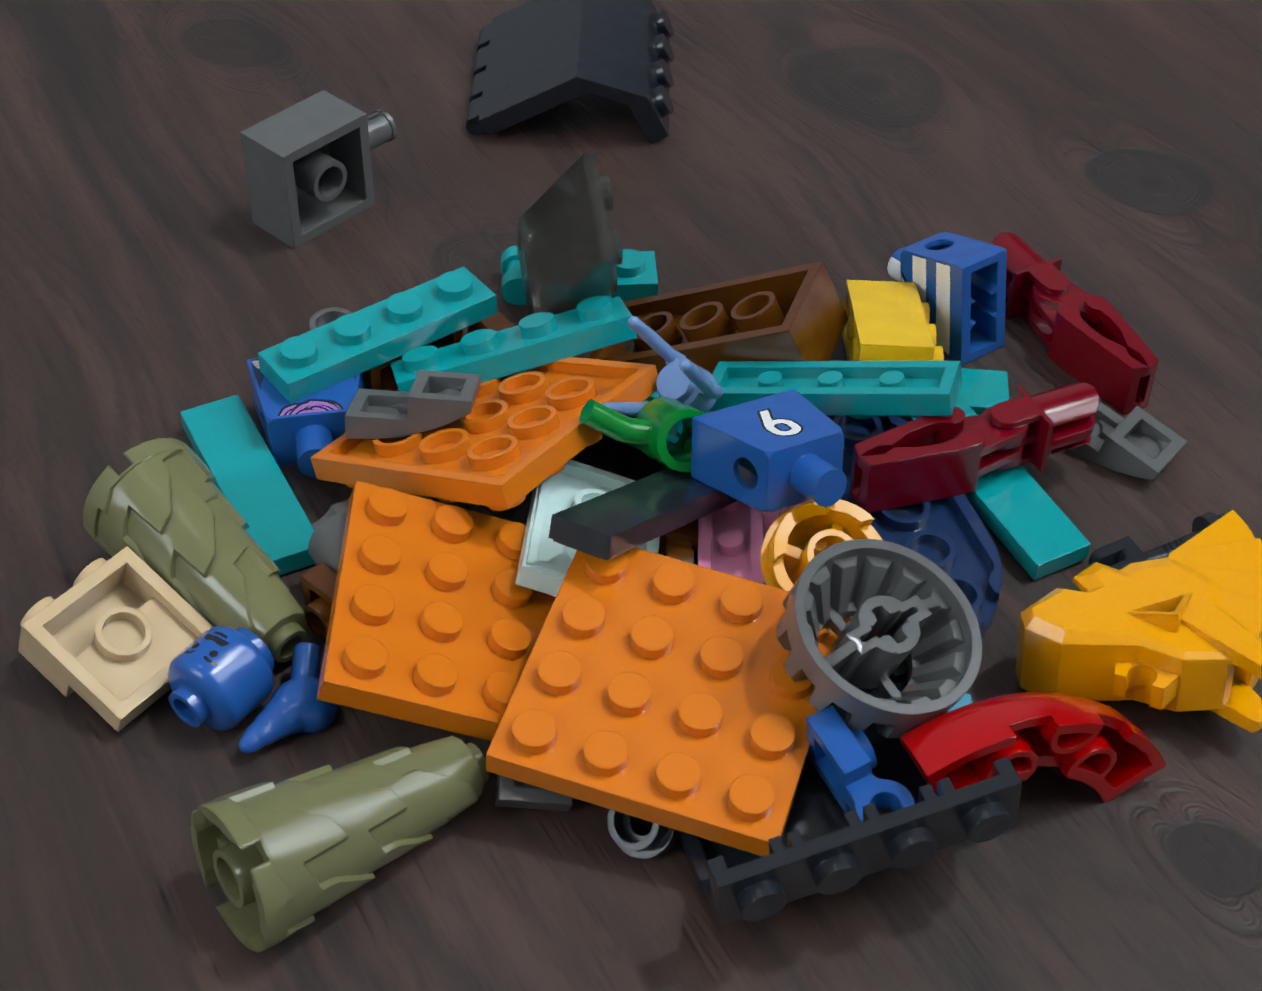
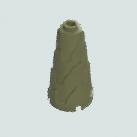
M157 438L143 442L122 453L132 465L120 475L108 465L93 484L84 504L83 526L91 538L111 557L128 546L213 627L246 628L265 643L274 658V662L284 663L293 659L294 646L308 641V621L306 620L305 613L289 592V588L277 575L281 570L246 531L250 526L213 483L216 477L200 457L186 443L180 440Z
M449 736L412 748L397 746L334 770L328 764L275 784L273 781L258 783L196 806L199 809L192 811L191 836L204 883L207 889L220 883L225 895L229 899L215 907L236 938L248 949L262 952L282 942L315 921L314 914L375 879L372 872L433 839L431 832L448 823L453 817L477 802L478 797L482 795L484 784L489 780V772L486 771V759L475 744L471 742L465 744L461 739Z

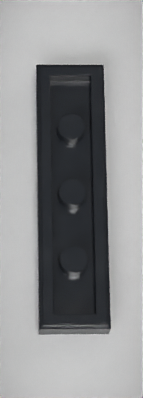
M667 468L552 514L549 538L553 539L556 543L607 561L728 506L737 500L691 477V471L679 472Z

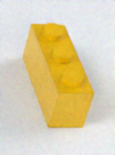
M846 280L844 309L849 319L842 332L847 361H944L943 347L936 346V325L929 324V303L921 302L915 282Z

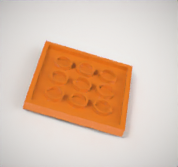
M568 357L481 383L471 413L452 423L432 430L392 438L350 439L346 438V433H344L311 456L310 459L317 480L346 484L349 488H353L356 480L407 494L438 498L439 501L444 503L463 502L487 506L490 510L494 511L508 510L520 505L525 500L526 495L548 477L560 473L565 468V463L585 447L593 445L602 439V433L580 423V413L587 401L593 399L601 404L605 402H643L657 391L658 373L656 365Z
M356 480L349 498L316 699L492 741L556 598L555 596L515 584L526 525Z
M636 547L607 561L577 550L486 753V771L762 857L769 855L768 839L777 836L782 838L808 756L810 742L807 739L806 718L819 712L808 702L815 688L814 684L809 679L794 682L789 677L784 663L790 651L785 650L777 640V625L786 611L783 601L789 591ZM845 616L841 618L845 621L846 624H848V622L851 619V616ZM827 624L821 628L818 636V650L824 658L831 654L833 643L837 638Z

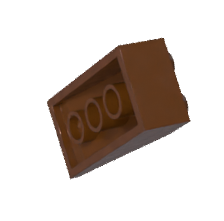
M823 261L623 302L632 316L638 317L674 350L685 355L692 363L709 371L711 374H713L719 361H830L849 319ZM638 334L637 338L593 350L589 359L656 365L658 375L666 366L665 360L645 343Z

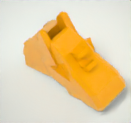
M1231 510L1173 550L1168 557L1130 563L1121 570L1095 562L1073 577V583L1081 591L1056 588L1020 612L1015 673L1020 688L1026 691L1058 692L1097 702L1135 700L1149 704V707L1155 709H1167L1175 712L1210 710L1248 732L1253 733L1262 729V700L1253 690L1259 678L1262 679V541L1260 538L1254 537L1247 524L1234 510Z

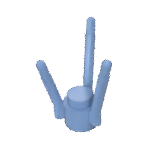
M631 316L628 319V326L666 362V366L657 377L656 384L659 398H673L704 413L708 412L715 404L716 399L721 398L723 395V388L717 384L715 377L709 371L692 363L685 355L674 350L638 317ZM605 402L602 404L625 416H637V413L648 402Z

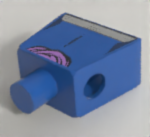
M247 359L255 413L266 445L276 463L280 466L297 464L298 469L303 474L316 477L310 457L346 433L345 414L358 389H365L364 372L290 403L260 372L259 359Z

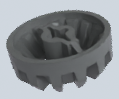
M853 539L834 544L821 551L808 563L783 601L786 611L777 625V640L785 650L790 651L784 663L789 677L794 682L809 679L814 684L815 688L808 702L818 711L825 709L832 702L846 711L844 722L850 730L864 731L872 723H875L878 734L886 738H899V736L909 732L912 728L947 713L972 686L980 669L982 660L981 631L976 615L965 594L953 579L934 562L902 545L877 539ZM853 616L848 624L841 617ZM825 624L837 636L833 643L831 654L826 658L818 650V636ZM906 658L908 679L903 691L900 692L889 677ZM877 687L885 699L871 696L858 688L873 689Z

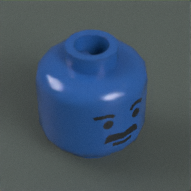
M225 626L213 627L205 631L171 661L168 669V680L173 692L169 695V703L174 712L192 727H199L203 724L217 731L230 730L241 723L270 696L274 686L272 674L275 666L274 658L265 643L248 629L241 627L233 629Z

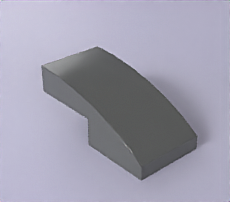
M419 370L409 392L359 388L345 414L346 438H392L412 435L452 423L471 413L481 387V374Z
M1099 401L1098 411L1095 414L1094 429L1091 433V442L1069 450L1113 471L1154 481L1184 448L1187 440L1139 406H1136L1124 419Z

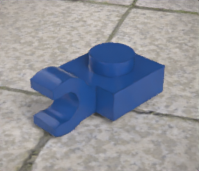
M833 705L806 718L807 739L810 742L808 759L845 813L856 810L862 823L863 806L874 803L877 809L890 808L896 811L914 805L913 796L904 785L893 780L879 779L872 774V768L877 766V759L871 743L862 730H850Z

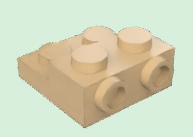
M127 546L108 561L104 558H98L91 562L77 576L73 587L54 600L50 596L45 597L32 606L20 623L21 631L18 652L65 697L75 691L119 732L171 689L168 680V669L171 661L205 631L213 628V626Z

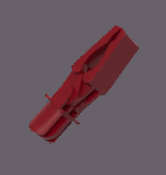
M1002 232L996 236L991 244L1007 249L1006 302L1008 306L1006 318L1011 319L1017 316L1023 318L1049 349L1048 357L1056 365L1080 383L1086 382L1094 386L1099 397L1122 415L1129 414L1136 406L1142 409L1146 408L1149 403L1159 360L1117 310L1103 296L1089 295L1070 282L1061 272L1063 261L1061 257L1046 261L1028 243L1012 232Z
M1086 382L1072 383L1029 396L1019 385L1016 386L1014 399L989 407L980 415L965 417L966 414L962 409L954 407L952 416H922L854 445L849 486L852 503L871 513L973 492L977 488L979 476L993 470H1008L1032 462L1042 472L1045 470L1047 456L1091 442V433L1094 429L1095 414L1098 411L1099 402L1096 388Z

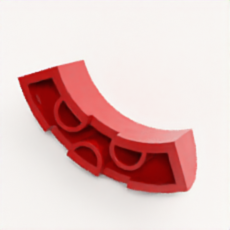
M1033 691L992 697L947 712L899 736L904 749L927 784H931L936 796L939 780L949 777L955 790L989 779L992 777L993 761L1005 757L1010 759L1021 781L1027 780L1038 766L1059 767L1066 778L1078 780L1094 788L1104 803L1167 766L1159 750L1144 732L1115 709L1094 700L1058 692Z

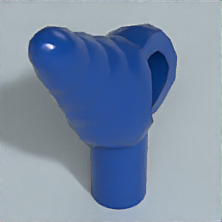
M309 642L298 643L294 646L291 678L273 692L262 711L256 716L253 723L247 727L239 740L238 747L241 752L253 753L292 734L323 732L334 723L339 712V705L316 699L320 680L319 671L322 650L320 646Z

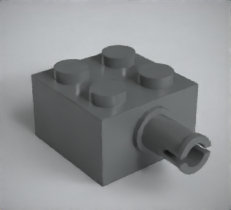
M322 90L241 131L240 137L253 223L296 249L375 205L370 151L396 138L397 128L388 112L383 113V109H377L367 116V113Z

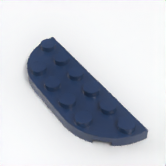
M826 415L842 429L844 435L842 471L846 475L847 485L840 500L852 503L849 486L854 445L908 423L906 420L899 416H886V419L878 416L869 419H855L849 415ZM965 494L869 513L874 518L871 525L878 532L882 540L916 551L934 562L953 579L971 604L982 638L996 614L1002 585V566L993 539Z

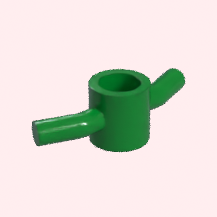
M661 397L646 403L637 413L636 418H629L590 399L582 408L579 420L580 423L619 442L637 444L638 448L648 457L672 470L690 472L692 417L705 413L679 400ZM682 420L683 430L679 440L675 445L667 449L666 438L669 430L676 422Z

